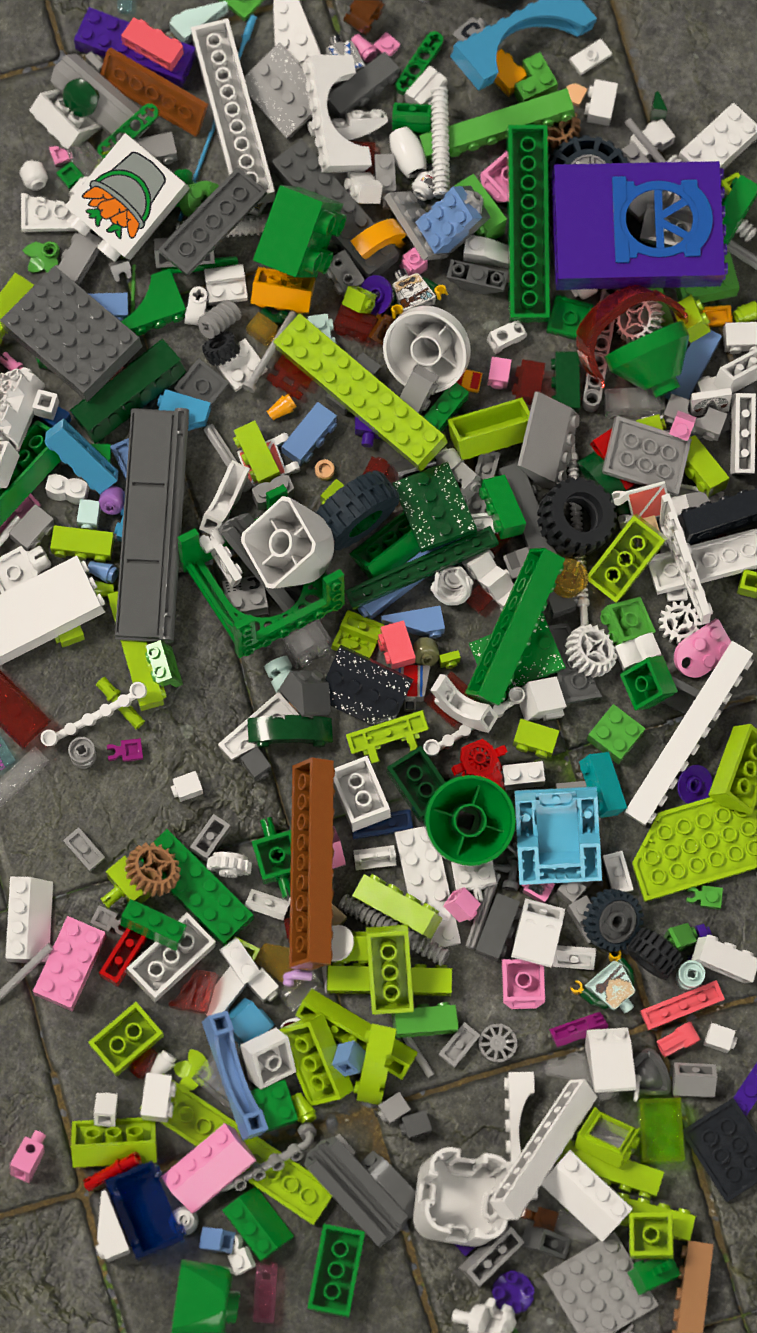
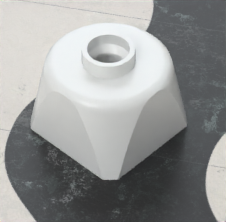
M282 496L242 533L241 537L245 550L267 588L296 586L315 581L327 570L334 553V538L326 521L290 497Z

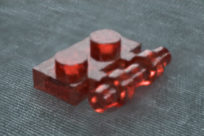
M284 355L280 357L274 366V369L279 372L278 375L275 376L270 373L267 376V380L272 383V386L281 388L291 398L295 397L298 400L303 396V393L298 391V388L301 386L307 390L313 382L309 376ZM285 376L294 381L292 385L283 381Z

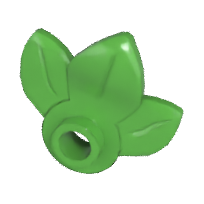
M34 242L23 249V252L31 257L28 265L29 272L38 273L45 270L48 273L54 266L58 265L57 257L60 254V249L54 242H46L44 244ZM48 250L54 251L52 254H47Z

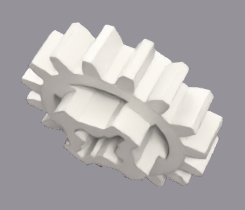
M674 601L672 607L666 605V612L661 611L660 615L663 618H659L658 623L663 625L659 627V631H665L663 638L669 636L670 643L674 639L678 645L681 640H684L702 626V623L698 621L700 620L699 616L695 614V608L693 610L690 608L691 603L684 606L683 601L680 602V605H677ZM688 615H690V617L692 618L693 622H691V621L689 620ZM682 617H684L683 623L681 624V626L679 625L677 629V623L679 622V620L682 619ZM667 622L671 625L672 631L669 629Z

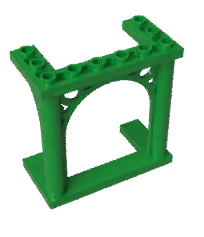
M284 484L266 492L267 510L282 496L288 497ZM194 528L177 537L181 569L184 573L189 572L235 644V653L238 658L250 656L255 650L267 647L273 641L285 638L290 632L302 629L308 623L320 620L327 613L337 611L345 605L344 574L339 569L329 575L324 572L315 581L304 584L298 601L282 614L265 618L253 617L251 614L246 615L229 602L206 567L205 562L213 559L211 552L206 554L202 547H200L197 530ZM224 538L225 543L222 546H227L229 550L233 549ZM312 585L313 589L309 590L308 587ZM308 595H314L318 597L319 600L314 603H310L305 600V597ZM302 605L305 606L304 608H302V609H300V610L298 609V608H299L300 606H302ZM255 623H258L260 625V630L257 632L255 628ZM271 623L269 626L264 628L265 624Z

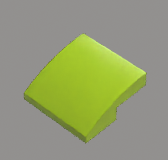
M347 610L331 649L338 651L339 646L343 645L371 659L379 640L378 634H380V629L385 625Z

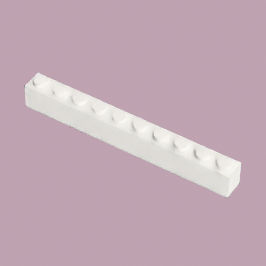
M734 641L730 643L624 814L643 826H646L647 822L649 824L653 822L657 815L654 812L657 806H663L668 798L665 795L669 788L673 790L677 784L678 779L676 776L679 771L683 772L687 768L689 762L686 760L689 755H695L700 747L697 744L701 737L705 739L711 728L708 725L711 720H717L722 712L719 710L722 703L727 704L732 696L730 690L733 686L737 687L743 677L740 674L744 669L748 670L754 660L751 659L752 652Z

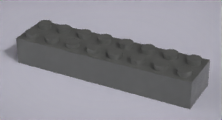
M302 139L271 161L272 172L284 186L302 187L343 203L341 213L347 216L346 223L340 236L332 235L331 240L340 251L345 250L364 279L373 275H381L399 261V251L393 244L381 248L367 260L359 254L351 240L375 223L331 172L322 173L318 157Z

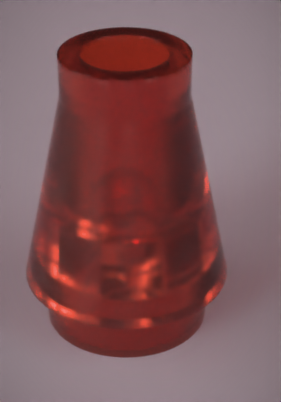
M149 1048L131 1063L130 1072L142 1080L146 1077V1073L150 1072L158 1053Z

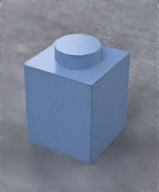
M355 1041L338 1044L332 1065L344 1077L360 1073L366 1052Z
M203 1227L199 1248L211 1252L232 1254L235 1233L224 1229Z

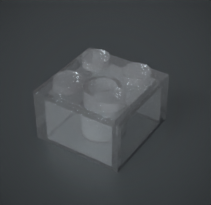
M317 619L284 638V650L296 669L299 667L305 668L312 663L313 659L317 657L320 659L329 654L331 638L320 620Z

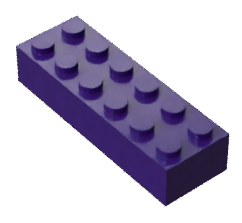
M91 7L88 8L74 38L75 50L86 54L91 51L95 56L99 55L104 60L107 50L111 47L178 87H183L196 58L194 46L181 42L184 54L171 72L122 44L121 35L130 22Z

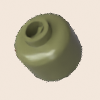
M423 637L414 642L412 648L416 657V664L432 666L437 663L439 649L435 640Z

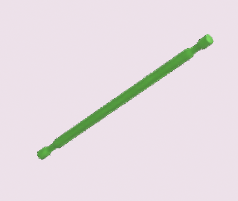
M132 265L131 314L135 311L136 265Z

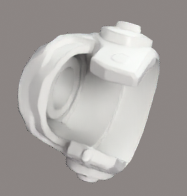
M453 566L440 571V573L436 572L435 581L430 588L440 602L451 606L459 605L470 597L473 580L467 575L463 567Z

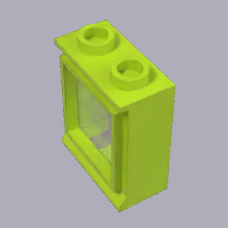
M595 1107L578 1132L574 1147L620 1169L624 1161H629L632 1155V1148L636 1149L641 1138L638 1137L640 1128L636 1129L600 1112Z

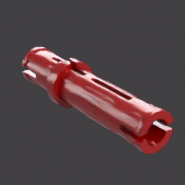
M135 1151L125 1158H118L112 1165L83 1180L85 1188L88 1191H92L116 1176L125 1175L128 1170L142 1163L141 1156Z

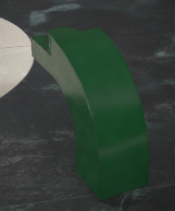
M592 452L577 462L584 478L595 481L597 486H603V491L606 494L609 493L611 497L615 491H626L619 478L602 473L604 460L596 453ZM628 500L621 505H615L614 513H617V521L620 515H627L631 512Z

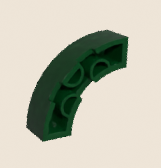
M285 715V719L272 716L247 719L248 743L256 744L259 748L269 747V744L305 743L313 744V747L319 748L325 747L326 743L333 742L332 718Z

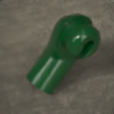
M263 308L259 316L270 325L275 326L282 325L288 313L281 311L278 314H272L266 308Z

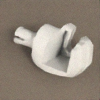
M491 1297L485 1304H476L471 1312L455 1309L452 1315L454 1323L468 1325L469 1333H512L516 1325L512 1307L504 1304L502 1310H499L495 1306L496 1299Z

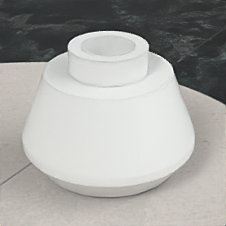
M179 1207L170 1216V1226L178 1235H190L198 1226V1216L196 1212L192 1214L186 1207Z

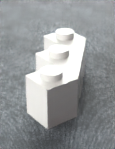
M490 550L462 561L468 574L474 580L477 579L482 585V590L492 601L495 600L500 605L502 612L514 586L509 571L507 569L503 570L496 565L493 560L495 556Z

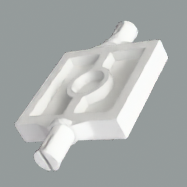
M493 860L475 866L451 862L456 890L465 887L468 891H473L474 897L478 901L480 900V902L483 901L482 889L497 884Z

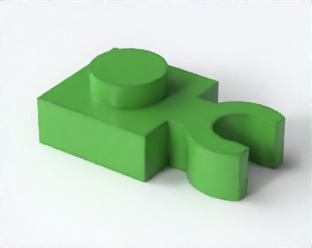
M702 886L701 891H698L695 887L687 889L688 892H693L695 895L694 898H687V903L700 901V907L721 909L723 888Z

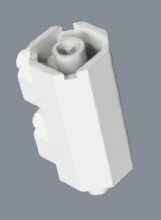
M28 368L14 369L5 374L0 373V441H9L17 452L20 450L34 416L32 407L38 389L44 390L45 387L44 382Z

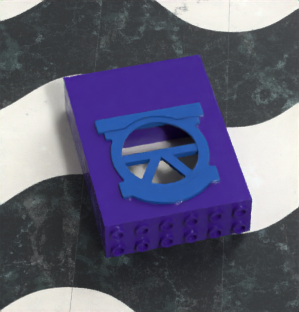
M720 161L554 165L552 173L556 290L720 287L722 281L726 278V274H728V263H724L725 255H727V244L723 243L724 236H726V225L722 224L723 217H725V206H722L724 187H721L724 172L723 168H720ZM654 190L656 248L638 242L630 234L626 224V212L631 202L639 195ZM662 191L675 193L681 197V200L663 210ZM688 205L693 217L691 230L687 232L664 220V218ZM664 229L682 237L683 240L674 246L665 248Z

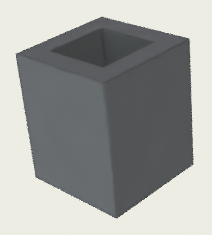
M255 747L240 758L242 765L254 781L258 779L261 781L270 775L271 765L258 747Z
M426 1110L403 1117L401 1119L402 1123L399 1124L402 1136L406 1135L407 1140L432 1132Z

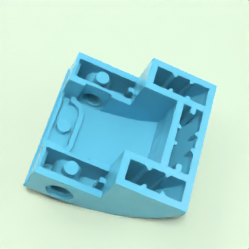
M597 787L515 791L519 884L602 881Z

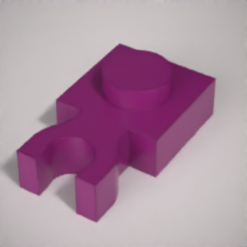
M141 738L122 740L121 746L107 745V750L115 751L113 756H108V761H115L119 757H122L123 762L143 760Z

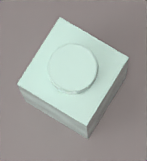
M80 499L77 515L78 528L98 530L101 511L99 501Z

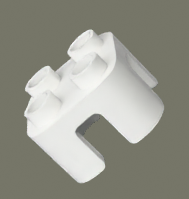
M443 1148L428 1158L419 1169L413 1214L415 1228L420 1235L429 1240L472 1247L485 1245L502 1234L507 1226L508 1220H502L489 1201L511 1168L507 1161L498 1155L485 1153L477 1159L460 1157L461 1149Z

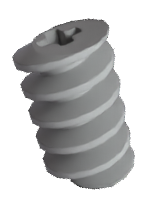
M224 300L199 317V330L206 338L213 339L220 332H223L225 328L240 320L241 311L232 301Z

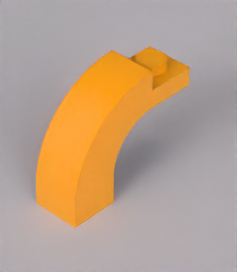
M386 219L358 234L351 240V243L359 254L367 260L387 245L395 244L401 248L406 244L403 238L407 234L396 219Z

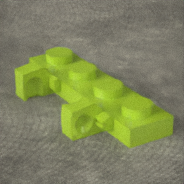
M424 710L346 734L351 754L363 751L364 755L369 754L371 764L381 762L377 755V750L381 749V745L399 739L402 741L407 740L411 752L418 748L416 739L420 738L419 733L429 730Z

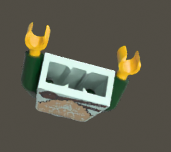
M621 950L616 952L618 954L617 957L612 956L609 952L608 958L611 963L584 985L587 989H583L580 981H575L576 984L580 985L579 990L570 988L573 994H580V997L592 1006L601 1009L610 1008L612 1010L620 1007L624 1013H627L634 1007L628 999L635 993L633 987L635 984L634 970L624 958H621Z

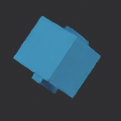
M246 998L242 999L228 1012L234 1028V1041L240 1049L241 1044L268 1032L275 1025L261 1008L258 1009L252 1001Z

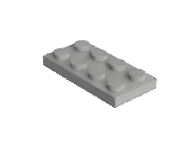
M411 191L389 192L384 196V199L423 261L445 259L450 255V253L434 254L415 222L426 212L421 208L417 197Z

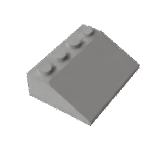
M535 392L517 466L541 488H553L567 478V466L571 461V449L575 444V432L579 426L580 419L579 415L572 408L540 392Z

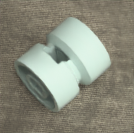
M288 656L276 658L264 666L268 677L273 678L271 683L276 693H281L279 688L292 668Z
M689 960L684 962L676 973L675 980L677 985L684 991L698 988L705 978L704 967L697 961Z

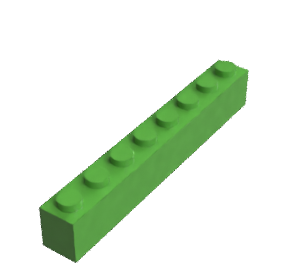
M568 88L449 126V156L456 157L462 152L468 150L475 151L481 146L494 145L500 140L507 139L508 125H547V127H550L556 122L571 120L576 115ZM432 132L419 135L427 162L434 163L432 161Z

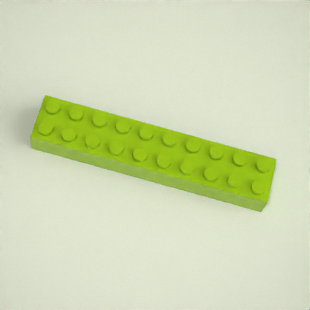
M300 313L273 341L276 349L419 471H422L448 443L444 434Z

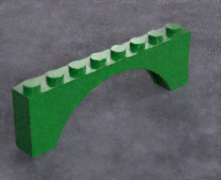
M170 268L151 275L150 285L143 301L131 315L121 321L137 336L143 335L153 328H163L170 322H180L186 315V308ZM35 357L39 369L47 368L41 361H39Z

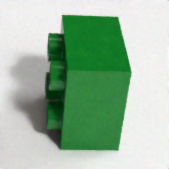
M280 185L253 261L296 278H317L319 272L325 274L333 259V252L327 250L332 235L339 237L346 223L347 216L341 213L343 203L302 187Z

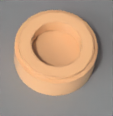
M321 460L316 464L315 474L317 478L326 481L334 476L335 467L331 461Z

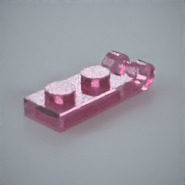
M256 1262L254 1323H274L277 1263L263 1265L261 1262ZM262 1273L270 1274V1280L262 1279Z

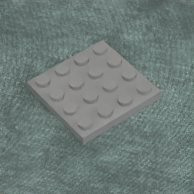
M615 1232L608 1235L603 1242H596L542 1275L576 1333H614L658 1306L651 1291L638 1296L627 1273L634 1268V1263Z

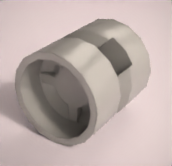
M78 737L70 743L68 753L75 767L86 769L95 763L96 751L90 739Z

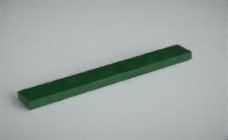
M488 526L345 590V594L352 609H357L436 572L499 545V542L491 526Z

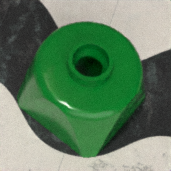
M189 1260L181 1261L171 1333H226L227 1323L236 1324L240 1291L232 1290L233 1270L231 1268Z

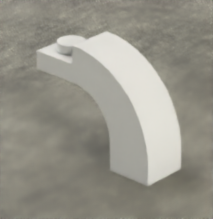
M440 674L430 690L436 697L434 702L445 713L470 728L489 733L498 718V715L489 704L473 701L463 695L446 675Z

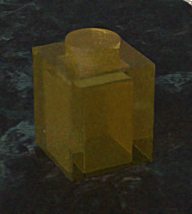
M258 312L247 325V333L266 347L276 336L277 325Z

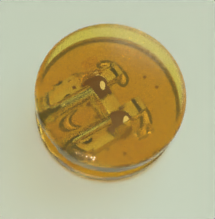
M567 558L563 563L564 569L562 573L556 578V586L553 591L563 598H573L586 588L589 577L582 563L575 559Z

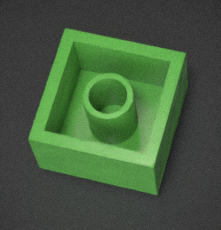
M613 704L589 733L587 741L601 752H609L611 759L619 765L643 735L645 728Z

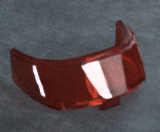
M640 285L627 286L610 294L589 311L579 324L576 332L578 335L576 337L577 353L585 371L593 377L602 389L605 387V380L599 371L594 354L597 338L606 326L632 306L643 301H661L684 324L688 323L686 309L656 289L653 291Z

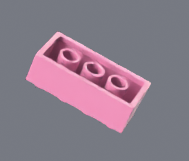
M224 1123L166 1172L162 1179L171 1193L194 1214L257 1160L245 1142L242 1141L236 1128Z

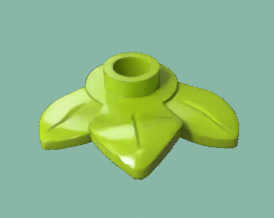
M190 1049L188 1061L177 1062L173 1067L175 1073L182 1078L179 1084L189 1091L196 1089L199 1085H208L213 1079V1072L206 1065L205 1056L197 1050ZM200 1072L207 1074L205 1079L199 1078Z

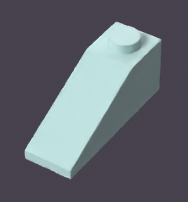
M222 1L176 14L169 22L170 31L179 41L189 44L193 41L191 27L218 21L228 13V3Z

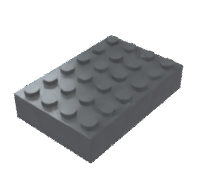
M56 266L0 319L3 329L87 402L142 348L141 341L135 333Z

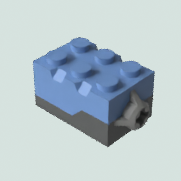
M453 186L441 201L436 202L428 213L423 214L415 222L434 254L453 253L491 218L483 205V197L478 192H475L472 186Z

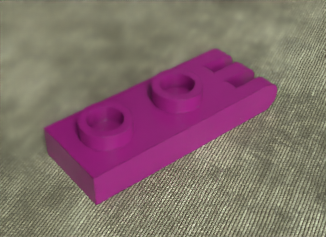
M597 1012L549 1029L556 1047L586 1038L587 1030L608 1029L609 1026L602 1013Z

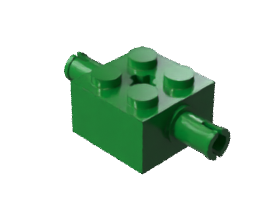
M268 817L267 822L269 826H267L265 818L260 820L265 837L252 841V848L263 885L275 881L278 882L282 899L288 898L286 889L290 897L291 830L276 834L273 818ZM275 854H278V856L280 857L279 861H276V859H274Z

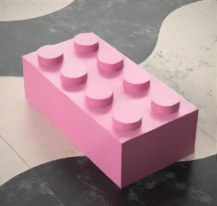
M67 916L53 946L54 949L51 951L33 990L34 995L73 1012L107 937L106 933Z

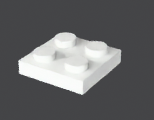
M246 339L239 342L241 350H239V354H236L237 357L235 359L231 358L232 361H226V364L222 365L220 363V366H216L223 377L230 383L229 385L234 392L243 388L244 381L250 379L261 361ZM267 367L264 369L261 375L267 372Z

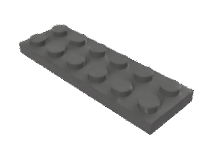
M237 167L162 244L158 252L188 277L267 195V191Z

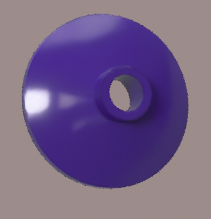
M373 275L365 279L361 287L377 295L375 306L370 314L384 313L390 307L393 298L390 283L386 278L379 275Z
M701 765L687 767L681 773L678 780L677 788L680 798L687 804L708 798L712 786L711 774Z

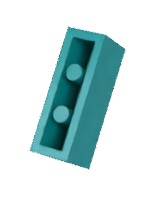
M609 752L589 754L582 759L579 764L586 787H597L599 818L617 816L626 810L627 805Z

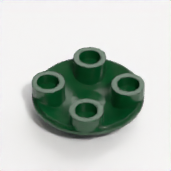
M81 78L69 81L63 90V101L66 108H69V112H74V115L78 117H87L95 111L100 97L99 92L89 82Z

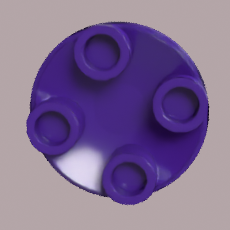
M511 1270L503 1273L495 1280L492 1287V1297L496 1299V1305L499 1309L502 1310L504 1304L512 1307L514 1314L525 1311L531 1305L534 1298V1287L527 1276Z

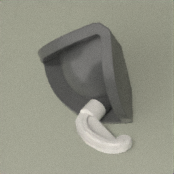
M647 1048L643 1050L633 1060L636 1090L630 1091L634 1092V1102H637L639 1093L666 1095L671 1090L669 1073L661 1057L653 1049Z

